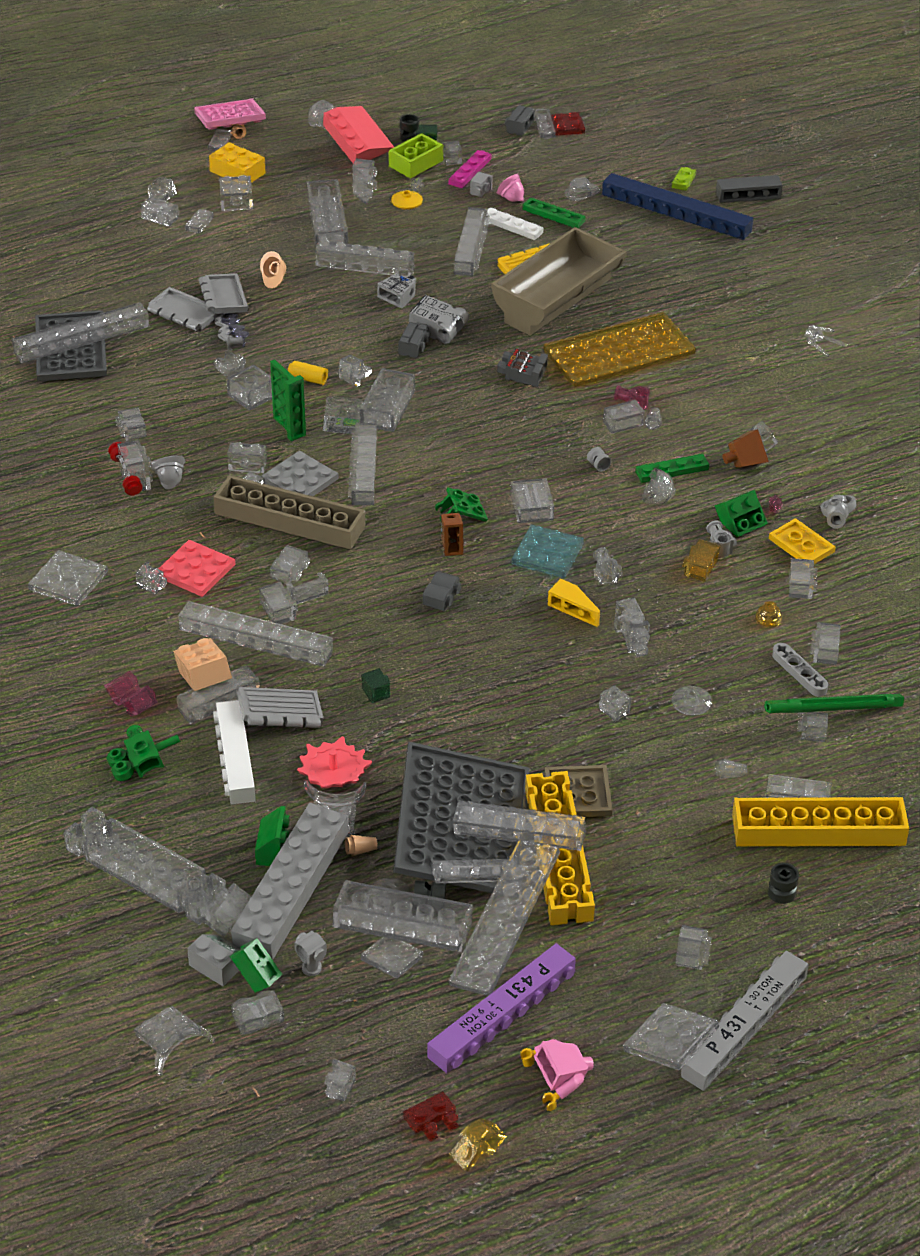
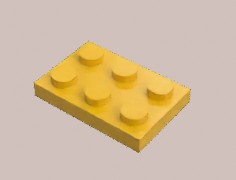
M796 518L769 533V540L808 568L835 552L836 546Z

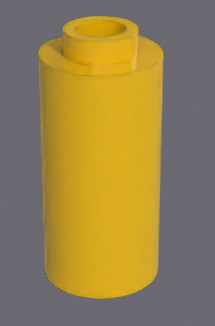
M293 361L288 367L289 373L294 377L301 375L304 381L324 385L328 378L327 368L299 361Z

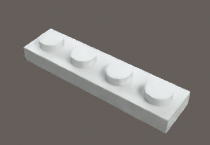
M489 208L481 214L482 221L532 240H536L543 234V227L494 208Z

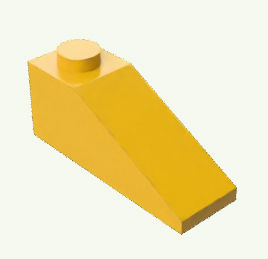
M560 578L548 591V606L596 627L599 626L600 610L577 585Z

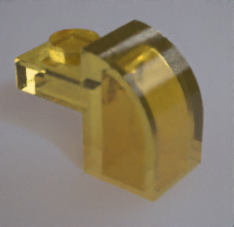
M478 1119L460 1132L459 1135L462 1138L449 1155L463 1170L469 1171L482 1153L493 1155L507 1136L492 1121Z

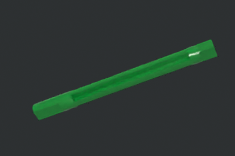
M874 694L765 701L764 709L771 714L892 708L903 706L905 697L901 694Z

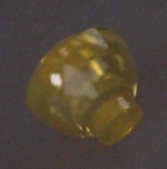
M767 601L758 608L755 619L763 626L773 627L781 623L782 613L775 602Z

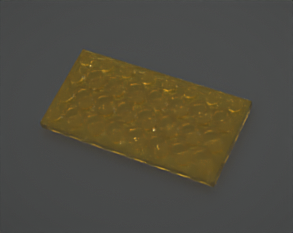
M664 312L543 344V350L573 387L696 354V347Z

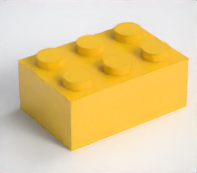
M228 142L209 155L210 172L246 187L265 174V157Z

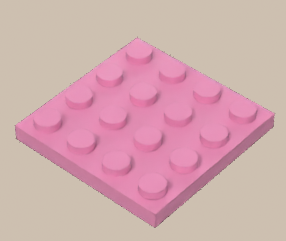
M254 99L194 107L197 117L210 130L217 129L218 126L245 125L251 121L259 123L266 119L265 112Z

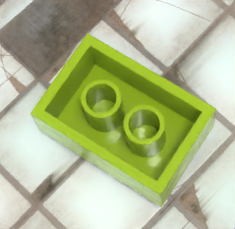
M422 133L389 150V167L409 178L443 161V144Z

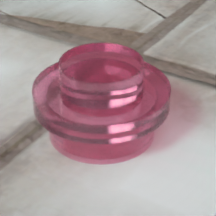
M778 495L769 498L770 511L779 513V509H782V499Z

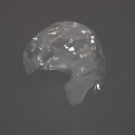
M228 349L225 351L224 358L219 357L214 360V366L223 375L233 377L245 368L246 360L241 354H233L232 349Z

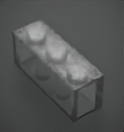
M773 774L768 776L766 798L830 797L831 782Z

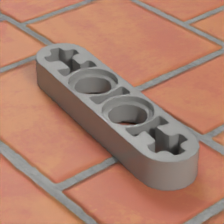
M785 643L774 645L772 652L774 660L812 695L817 697L826 695L828 682L789 645ZM790 662H796V663H798L799 665L793 666V665H791V664H789V663H790ZM801 674H809L811 677H804Z

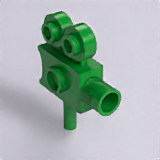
M132 725L126 731L128 739L124 740L127 750L122 748L112 749L106 759L117 781L129 779L133 775L134 770L137 771L141 778L152 769L163 768L164 764L158 752L181 741L177 734L154 744L148 730L143 732L141 726Z

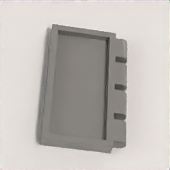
M237 273L205 275V277L199 278L208 312H214V314L248 312V305Z
M168 287L151 300L147 311L170 321L172 320L182 326L186 325L187 328L194 331L203 330L215 318L221 315L208 312L205 301L171 287Z
M238 688L237 694L243 721H247L248 725L263 726L265 722L266 726H283V723H285L286 727H303L304 723L305 727L320 728L324 717L317 691Z

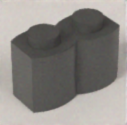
M437 571L423 593V605L445 611L448 606L452 605L454 596L459 594L461 590L459 577Z

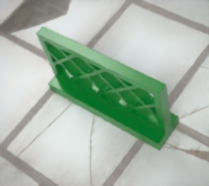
M274 359L270 361L273 418L287 430V438L292 442L306 436L304 378L301 375L294 377Z

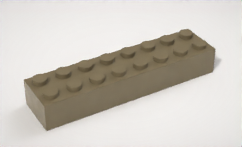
M231 475L227 477L213 497L214 511L217 515L350 550L365 529V510Z

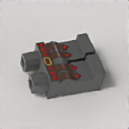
M516 348L513 353L505 351L502 361L498 363L497 373L505 374V380L510 381L511 379L538 387L547 370L548 354L542 353L540 356L530 355L526 351L520 352V349Z

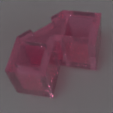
M131 671L122 673L104 684L112 701L117 706L123 705L127 708L126 713L131 717L142 713L158 703L154 690L148 685L140 688L137 677Z

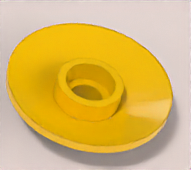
M404 190L395 193L391 198V202L400 209H414L422 204L423 198L417 192Z

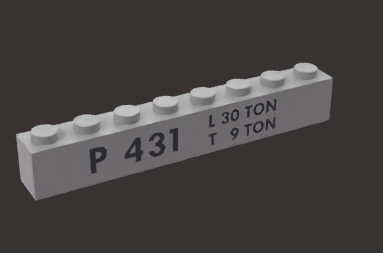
M785 951L781 957L777 956L769 970L762 972L756 984L752 983L749 986L744 997H739L736 1000L731 1011H726L723 1014L718 1025H713L710 1028L706 1038L697 1042L693 1052L683 1057L680 1064L682 1066L681 1077L704 1091L806 979L809 964L788 951Z

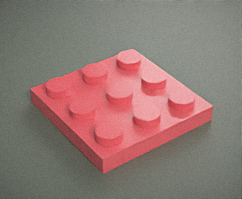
M188 540L156 570V577L203 597L236 564L234 558Z

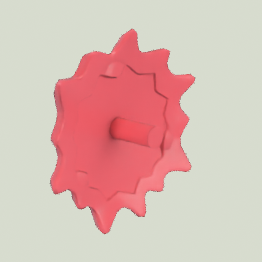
M342 736L335 743L323 742L318 748L306 744L308 753L305 756H300L303 767L298 768L297 771L302 775L308 776L311 784L328 789L331 787H343L350 783H358L359 777L364 774L365 769L371 766L372 761L362 758L365 749L355 751V746L346 745L345 738Z

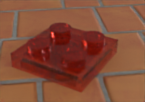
M570 112L550 115V123L555 136L585 133V126L580 113Z

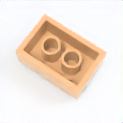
M211 638L200 639L192 645H182L178 650L173 651L180 674L194 691L232 678L227 657Z

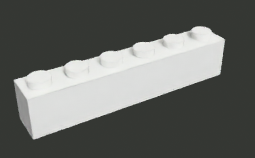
M239 700L217 702V711H213L214 723H218L215 726L216 738H221V740H217L218 751L223 752V754H220L221 767L225 766V769H222L223 782L227 781V784H224L225 797H230L231 805L256 802L247 737Z

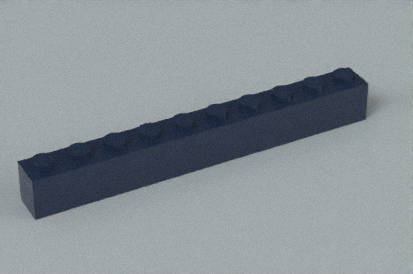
M613 173L603 181V196L745 240L752 232L754 217Z

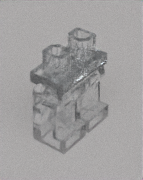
M635 597L616 601V616L614 620L616 633L622 632L626 639L625 644L629 653L635 652L637 657L647 655L650 623L648 620L645 621V617Z

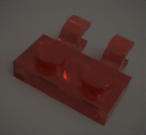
M444 1091L403 1111V1118L413 1131L417 1133L422 1130L430 1142L438 1138L435 1132L438 1130V1127L435 1123L442 1120L449 1131L459 1127L456 1123V1120H458L456 1107Z

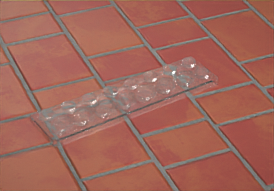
M519 838L448 981L450 986L486 996L493 993L560 854L558 847Z

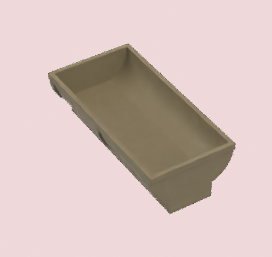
M574 227L491 283L494 299L502 311H504V323L528 335H532L610 280L611 271L623 265L627 251Z

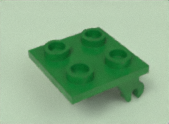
M447 487L446 492L448 495L435 505V510L438 511L440 508L441 513L451 507L445 514L460 513V515L487 522L488 520L479 497L472 493L462 492L459 489Z

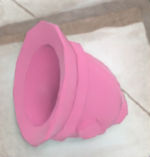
M514 174L502 181L498 187L497 195H501L502 198H506L511 202H523L524 188L519 175Z

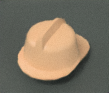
M274 251L263 255L260 262L263 282L266 287L276 288L281 284L286 272L285 262Z

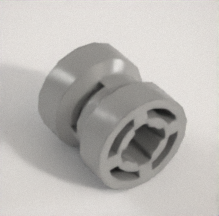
M600 447L591 449L587 454V460L599 472H603L610 467L611 458Z

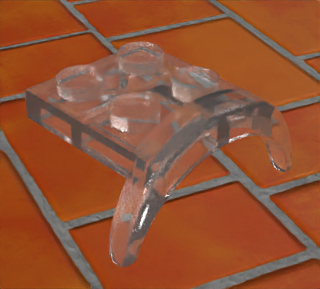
M304 781L305 791L314 800V804L348 815L349 833L347 836L354 835L357 802L366 791V782H363L361 787L353 792L331 794L319 791L312 787L308 781Z
M173 1006L163 1009L156 1016L145 1020L141 1025L134 1028L136 1036L157 1051L155 1071L158 1076L163 1074V1067L168 1055L182 1041L193 1036H205L212 1043L215 1042L214 1037L208 1030L196 1024Z

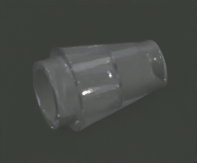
M656 407L652 408L645 417L644 422L647 428L655 430L662 425L660 410Z
M724 758L716 761L715 775L721 779L741 777L747 774L746 764Z

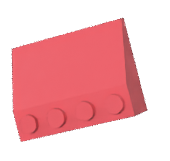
M362 106L336 107L324 112L323 126L355 167L394 148Z

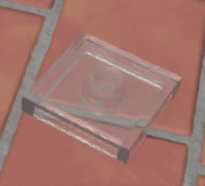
M388 933L361 954V961L396 979L423 958V951Z

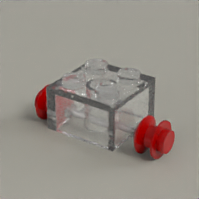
M139 439L111 444L108 452L111 459L120 464V472L124 479L122 485L125 493L134 496L141 491L150 490V482L153 481L151 471H149L151 460L150 457H146L145 446H141Z

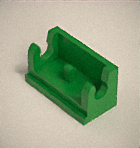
M258 938L242 945L240 950L229 956L255 993L270 987L282 975Z

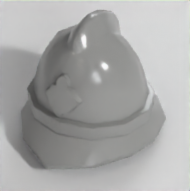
M183 456L163 457L152 461L149 467L158 475L165 489H173L182 479L185 459Z

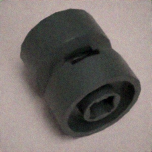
M405 114L400 117V140L406 142L419 135V117L414 114Z
M778 863L772 867L768 895L774 902L786 904L795 899L799 872L794 865Z
M415 880L413 909H426L430 906L432 910L444 911L446 882L434 881L431 885L428 881Z

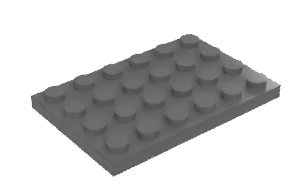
M103 310L35 315L37 381L107 376Z

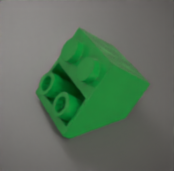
M755 490L714 505L720 522L736 537L768 524Z
M280 806L261 819L255 848L256 865L271 866L290 835V830H287L289 828L290 816L286 815V806Z

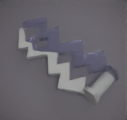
M225 313V316L229 317L228 319L223 318V314L215 318V325L222 327L219 329L220 334H218V337L227 342L228 349H231L230 345L242 344L245 347V338L249 335V332L242 331L245 329V326L237 325L240 322V319H236L238 314Z

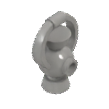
M835 495L821 504V512L827 517L828 525L836 529L844 526L849 513L856 508L854 496Z

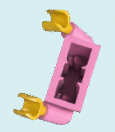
M555 1039L542 1041L540 1045L534 1047L535 1050L533 1051L529 1048H524L520 1054L524 1067L532 1066L536 1060L551 1091L556 1090L554 1094L545 1093L543 1095V1104L547 1101H552L547 1105L548 1111L556 1109V1101L559 1098L564 1099L583 1083L586 1073L591 1071L594 1066L593 1059L591 1057H583L577 1045L562 1043Z

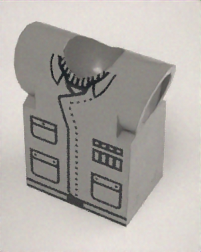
M424 295L409 313V322L427 325L430 338L435 340L438 338L444 344L450 343L456 336V333L463 328L470 318L469 313L465 309L460 307L453 308L452 305Z

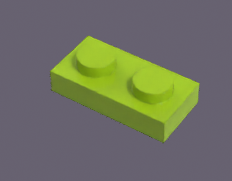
M681 167L672 182V188L687 191L696 176V170Z

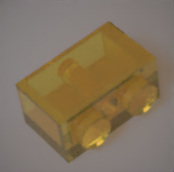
M701 539L698 540L696 545H692L689 556H686L683 561V567L685 568L684 576L706 582L719 560L720 545Z

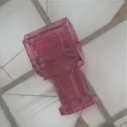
M618 385L614 393V399L617 401H627L633 410L643 412L649 406L650 388L636 386L629 390Z

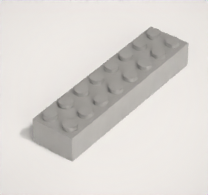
M309 802L231 929L232 942L235 946L241 949L242 945L258 938L272 960L274 959L349 833L348 815Z

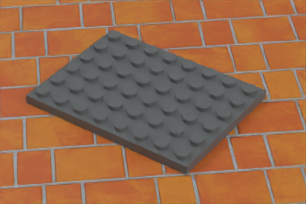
M408 742L393 872L520 899L523 889L527 819L525 782L526 775L529 774V767Z

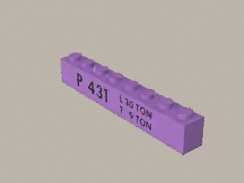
M557 943L428 1042L427 1058L446 1074L453 1068H458L463 1060L470 1055H474L486 1042H491L496 1034L501 1030L507 1029L516 1018L522 1017L534 1004L540 1003L545 995L555 991L564 980L570 979L575 973L576 958Z

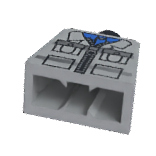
M395 274L377 283L378 298L399 308H404L415 296L416 278L412 275L405 277Z

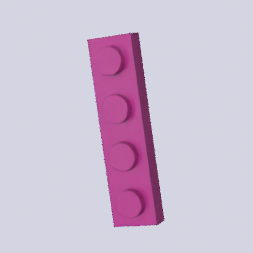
M477 150L449 178V185L463 188L491 160V154Z

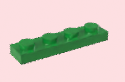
M531 197L523 204L522 209L545 219L568 225L571 228H579L586 218L584 215Z
M696 454L636 466L635 473L641 483L706 471L709 470L710 464L704 454Z

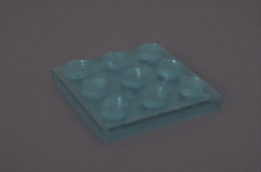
M531 524L512 557V564L565 578L584 544V538Z

